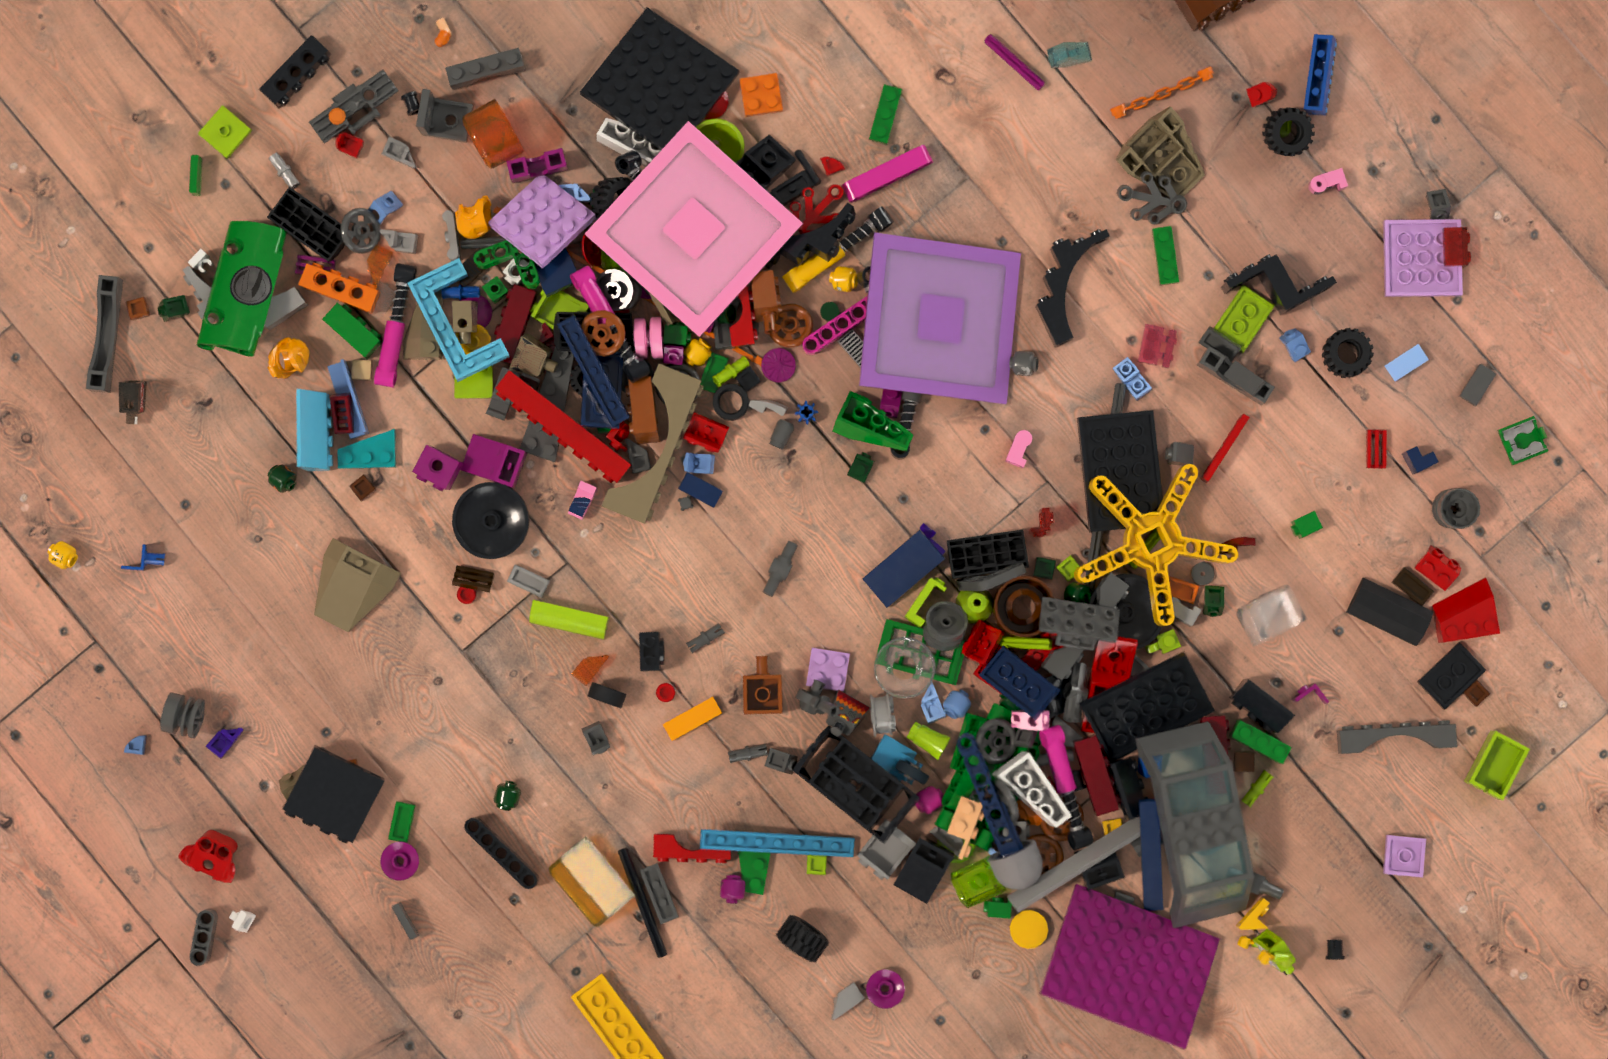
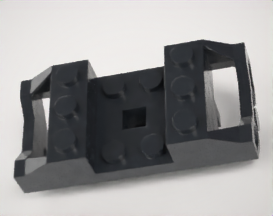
M828 725L816 738L815 743H812L807 748V753L801 757L793 771L885 844L897 826L921 798L845 737L833 735L831 733L832 727ZM828 738L839 740V744L832 752L830 751L826 755L827 758L819 764V769L811 778L805 769L810 759ZM852 780H855L859 785L863 782L857 792L855 791L857 787L851 783ZM904 790L909 801L900 809L897 816L892 819L884 832L874 830L873 828Z

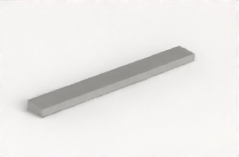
M1139 817L1127 821L1039 876L1032 886L1007 896L1008 900L1020 912L1140 837Z

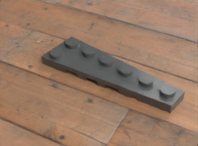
M555 346L551 360L559 364L555 373L546 372L539 394L564 412L574 355L572 351H558ZM529 420L520 450L556 463L559 448L557 440L559 438L554 434L549 436L542 430L544 426L538 422L535 425Z

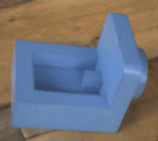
M1296 328L1286 331L1284 335L1279 337L1280 341L1285 344L1291 360L1294 362L1311 353L1303 334Z
M686 452L683 461L684 471L695 474H713L715 455Z

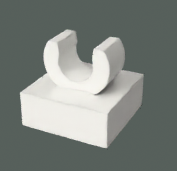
M202 249L188 261L194 269H199L204 274L206 271L203 269V264L208 263L210 266H213L212 261L209 260L210 256Z
M244 910L237 913L232 911L229 917L235 921L232 928L247 933L256 915Z

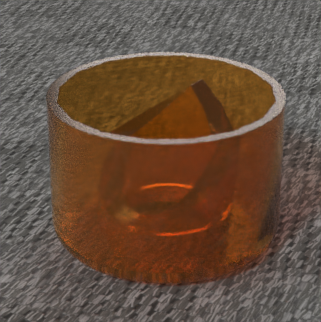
M495 98L463 116V125L488 168L494 169L525 152Z

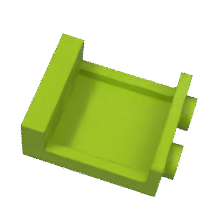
M542 289L540 293L542 297L539 303L535 302L530 312L533 319L542 324L546 323L553 330L556 312H589L590 308L585 302H581L563 291L546 297Z
M937 577L934 579L930 578L904 618L921 628L925 620L916 615L933 587L942 593L945 592L947 589L944 587L945 582Z

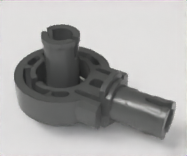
M814 679L810 691L799 688L795 698L800 700L801 710L812 715L826 713L830 717H836L839 713V707L830 703V698L827 696L820 697L825 683Z

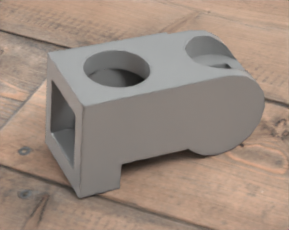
M1172 597L1174 618L1189 627L1193 626L1201 609L1196 606L1189 609L1182 605L1179 599Z

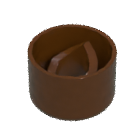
M1019 576L1007 581L998 589L993 599L992 611L997 625L1005 633L1014 637L1027 638L1043 632L1039 631L1042 598L1054 599L1052 591L1044 582L1031 576ZM1018 596H1027L1034 603V612L1027 619H1019L1013 614L1012 604Z

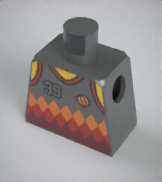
M838 689L831 703L839 707V713L836 717L827 715L826 723L832 727L831 733L833 735L840 736L842 733L850 735L863 721L870 707Z

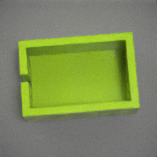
M1490 731L1464 782L1479 790H1483L1484 793L1497 800L1504 801L1530 749L1497 731Z

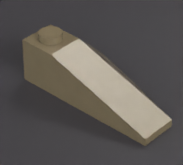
M441 290L434 294L443 309ZM417 303L404 338L403 359L442 360V350Z

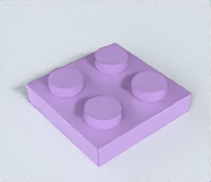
M812 648L806 686L812 687L814 679L825 683L824 689L837 691L839 689L844 692L850 653Z
M1386 835L1383 874L1423 877L1426 839Z

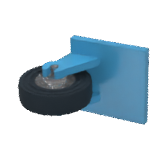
M884 734L871 759L900 782L903 780L912 785L914 780L925 785L929 779L927 774L920 771L923 765L914 760L917 752Z

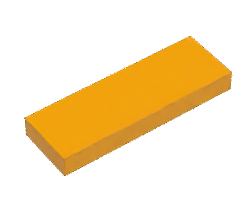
M711 697L664 723L663 726L671 741L722 714V711L714 697Z

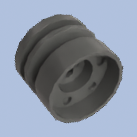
M1447 489L1441 491L1435 497L1432 503V514L1436 522L1445 528L1464 529L1470 527L1480 515L1479 500L1474 493L1467 489ZM1454 506V508H1456V512H1453V510L1450 509V507Z
M171 692L163 707L160 722L161 731L176 734L180 727L181 736L188 734L189 738L195 739L204 720L205 701L203 699L195 700V697H190L185 704V695Z

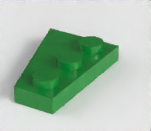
M738 851L742 880L746 882L745 892L763 895L770 853Z

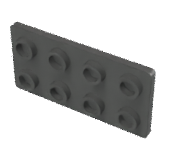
M1047 597L1042 598L1039 631L1057 634L1055 645L1094 651L1097 640L1116 643L1119 609Z

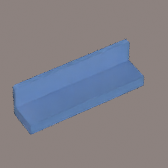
M341 359V362L327 367L335 393H351L354 433L348 434L350 439L369 434L353 380L351 379L347 361ZM338 400V402L345 403V400Z

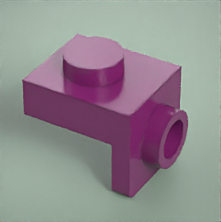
M665 345L663 363L682 365L685 347Z
M883 389L879 410L882 409L886 412L888 418L898 417L902 391Z

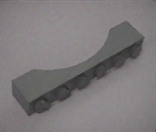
M99 275L96 338L86 381V389L93 392H111L123 280L115 276Z
M1107 573L1096 587V605L1118 608L1116 604L1127 596L1129 585L1113 573ZM1064 646L1051 650L1041 664V667L1058 680L1067 679L1073 671L1071 669L1075 662L1078 663L1084 656L1082 653L1084 649Z
M1450 720L1438 721V725H1431V721L1419 722V726H1411V723H1400V727H1392V724H1380V728H1373V725H1361V729L1354 730V726H1342V730H1337L1338 754L1361 753L1374 742L1396 735H1406L1420 739L1433 748L1458 747L1456 724H1450Z

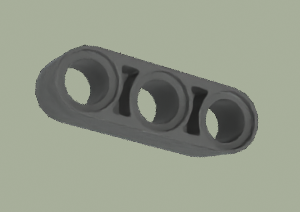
M213 909L203 910L197 915L190 951V961L196 966L207 963L211 958L218 921V914ZM205 913L211 915L210 923L204 921L203 916ZM202 932L207 934V942H202L200 940V934ZM198 951L204 954L203 961H199L196 958Z

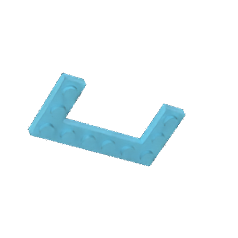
M459 258L408 282V286L457 382L510 357L501 338L466 355L434 293L468 277Z

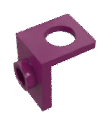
M1316 683L1302 686L1297 690L1299 694L1292 698L1294 702H1298L1314 690L1324 704L1329 703Z

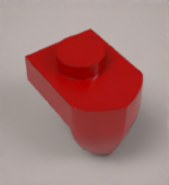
M1262 82L1246 89L1252 107L1275 99L1277 95V88L1269 82Z
M346 132L340 133L335 138L337 150L353 158H358L364 145V140Z

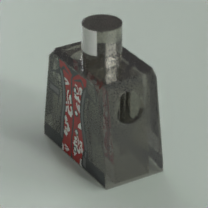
M127 380L119 382V412L126 413V424H137L138 414L145 411L147 381Z

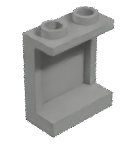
M885 819L877 831L884 832L890 822ZM898 828L895 829L885 844L872 835L857 854L860 858L858 862L866 868L871 866L875 870L873 874L879 879L886 878L888 880L916 843Z

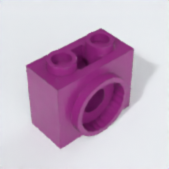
M426 445L412 472L417 474V479L425 483L428 480L434 483L432 487L443 492L444 489H451L464 463L431 445ZM438 461H441L442 469L437 471L435 465Z

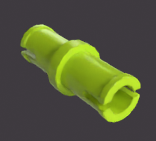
M741 356L731 365L727 364L724 370L712 377L714 383L720 387L729 379H734L739 372L750 366L749 361L745 356Z
M1263 770L1255 783H1251V788L1241 801L1251 808L1260 794H1264L1263 790L1274 777Z

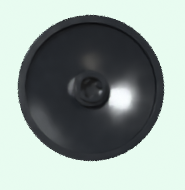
M486 482L469 488L458 499L453 510L452 526L456 539L466 551L479 558L497 559L513 553L523 543L529 530L530 518L525 501L514 489L500 483Z
M1118 574L1115 576L1129 585L1127 589L1129 592L1123 600H1119L1116 604L1117 609H1119L1117 636L1136 639L1138 641L1137 650L1151 643L1161 631L1162 626L1156 625L1153 620L1148 580L1134 574ZM1096 588L1089 602L1091 605H1096ZM1159 593L1157 596V600L1159 603L1162 604L1164 602L1161 594ZM1165 615L1160 616L1161 620L1165 619Z

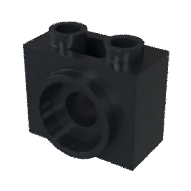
M639 632L640 671H661V665L665 663L664 638H660V632Z

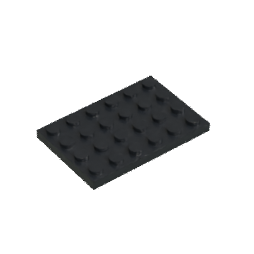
M1153 410L1078 417L1077 425L1089 532L1126 529L1090 491L1089 482L1097 476H1105L1142 515L1156 512L1163 500ZM1101 481L1097 482V489L1101 488ZM1113 494L1109 495V502L1115 504L1117 501L1116 496ZM1123 508L1122 515L1128 518L1130 511L1127 508Z
M1184 651L1079 703L1100 744H1103V749L1110 762L1137 750L1135 738L1184 727L1215 711Z

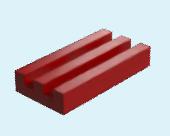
M1366 430V468L1386 469L1387 430ZM1371 434H1374V465L1371 464ZM1379 435H1381V465H1379Z

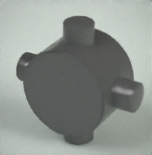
M688 495L678 499L681 511L693 508L694 505H692L690 500L691 496Z

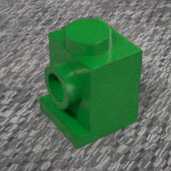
M992 897V900H984L983 912H986L987 917L1011 919L1012 904L1008 898L1007 902H1004V898Z

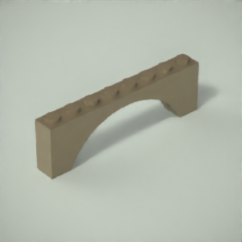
M661 364L657 366L652 383L661 393L668 413L669 428L664 450L656 464L643 477L631 484L608 489L602 504L604 508L644 524L647 520L650 521L653 516L654 510H651L653 503H658L661 496V493L658 492L661 485L664 486L667 481L668 475L665 473L668 467L672 468L676 458L673 457L675 449L679 450L683 439H680L682 431H687L690 423L687 421L689 414L693 415L697 406L694 403L696 396L700 397L704 388L701 385V380Z

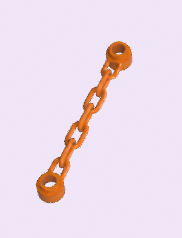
M1210 66L1198 71V77L1196 78L1186 77L1178 81L1177 86L1173 88L1166 86L1158 89L1152 97L1147 98L1143 96L1137 98L1128 107H1125L1123 103L1111 108L1112 116H1115L1116 119L1126 115V110L1131 108L1133 110L1141 109L1147 106L1148 102L1154 98L1162 100L1169 97L1173 90L1190 88L1199 79H1202L1203 82L1213 78L1212 74L1214 72L1212 67ZM1189 80L1191 84L1182 87L1183 84L1180 83ZM1166 90L1165 92L1168 94L1159 97L1160 94L1157 93ZM1145 99L1142 101L1143 103H1145L1143 105L1136 107L1137 104H1134L1135 102Z

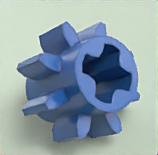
M805 401V405H797L800 411L795 412V415H800L799 423L804 420L806 425H808L809 420L816 421L813 416L819 412L813 410L814 403L810 406ZM805 408L812 412L807 418L804 414H801Z

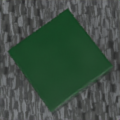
M1036 557L1033 576L1052 580L1056 561Z

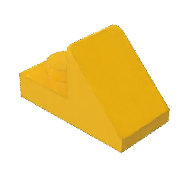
M1261 897L1238 922L1236 927L1241 930L1268 929L1257 917H1262L1269 908L1267 906L1270 903Z

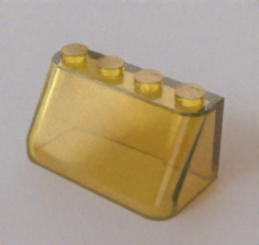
M586 836L549 867V873L595 927L603 924L636 896L632 888L621 879L619 872L611 867L607 858L596 849L594 842Z

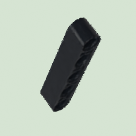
M473 817L465 822L464 828L467 834L522 887L532 889L538 884V874L480 818ZM471 821H476L479 825V829L476 832L469 828ZM486 834L491 835L493 838L490 845H486L483 842V837ZM499 848L506 850L505 858L498 857L497 850ZM513 861L519 862L521 866L518 872L511 869ZM529 874L534 877L533 885L526 884L524 880L526 875Z

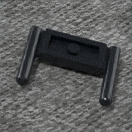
M796 150L794 154L805 170L775 187L771 192L766 189L783 206L800 197L805 187L813 189L814 186L822 182L801 150Z

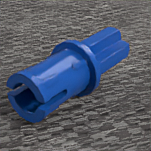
M459 285V287H445L441 290L442 299L459 298V300H462L463 298L480 297V288L478 286L462 287V285Z

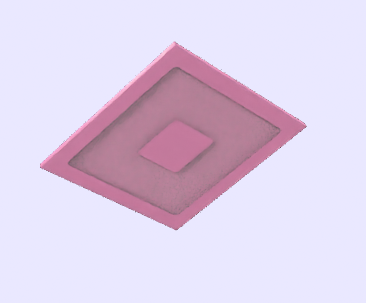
M688 121L590 227L585 235L700 337L803 223Z

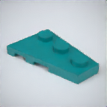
M395 429L337 449L338 469L395 468Z

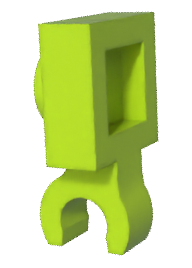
M1174 629L1157 635V642L1146 646L1145 649L1148 654L1159 649L1162 654L1181 647Z

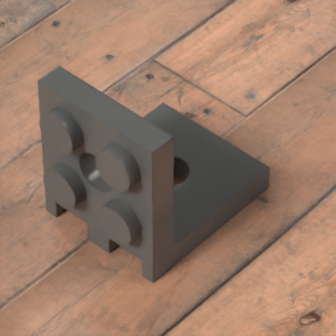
M422 89L416 127L423 136L467 143L473 104L438 99L434 97L431 90ZM455 116L456 123L453 125L446 124L447 117Z

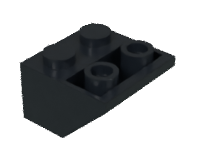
M1116 852L1081 873L1087 890L1125 878Z

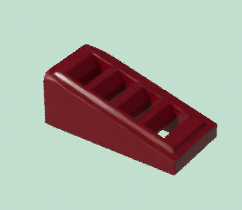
M351 393L331 395L330 404L334 433H354ZM338 400H345V403H338ZM338 408H346V411H338ZM339 416H347V419H339ZM348 423V427H339V424Z

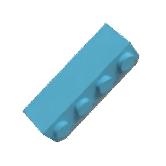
M296 389L297 467L305 471H330V466H333V455H330V447H333V436H330V428H333V418L330 417L331 404L329 394Z

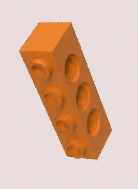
M313 262L310 265L306 263L298 284L299 286L373 314L381 294L376 290L377 286L370 283L362 285L354 277L348 276V279L341 277L342 273L331 269L328 272L323 270L324 266ZM321 276L327 277V282L324 285L318 284V279ZM343 282L345 284L344 290L337 292L336 285ZM357 289H361L363 291L362 296L358 299L354 298V292Z

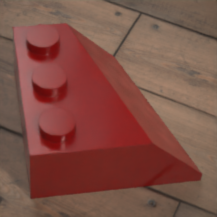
M1486 577L1432 605L1438 643L1500 634L1494 595Z

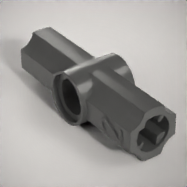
M1075 662L1071 667L1073 671L1063 689V697L1066 699L1063 719L1067 722L1078 723L1081 722L1082 715L1079 703L1088 697V688L1085 686L1088 666L1084 663Z

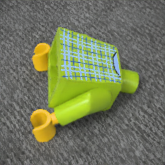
M1264 930L1256 938L1250 939L1245 936L1239 938L1237 945L1248 949L1249 944H1252V947L1259 948L1261 952L1257 960H1260L1262 964L1267 965L1269 962L1274 968L1285 975H1289L1294 971L1292 964L1296 961L1295 957L1284 940L1271 930Z

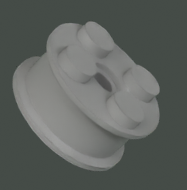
M888 693L883 697H873L870 695V712L874 737L882 733H889L892 736V732L896 731L895 715H891V713H894L893 696L889 697Z

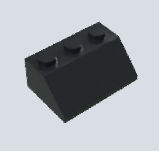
M1243 679L1229 697L1233 700L1231 703L1239 710L1242 708L1248 712L1247 716L1254 722L1258 720L1264 724L1262 728L1270 734L1272 732L1279 733L1295 716V714L1249 679Z
M1126 757L1109 763L1108 768L1113 776L1115 790L1119 795L1125 819L1132 820L1139 817V800L1148 799V797H1144L1142 789H1145L1142 778L1138 779L1136 771L1139 769L1136 760Z

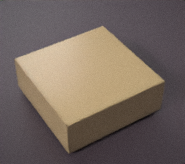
M352 360L351 379L371 380L372 361Z

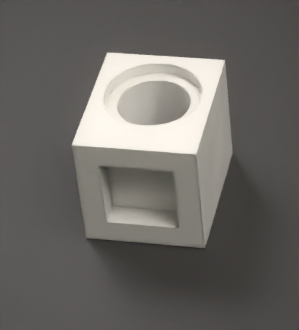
M514 258L503 270L504 275H506L504 279L512 286L515 283L520 286L522 284L520 275H512V270L517 267ZM524 259L520 261V266L522 267L529 265Z

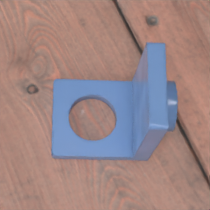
M390 191L375 199L368 210L372 213L373 210L378 212V222L381 225L386 216L401 208L403 203Z

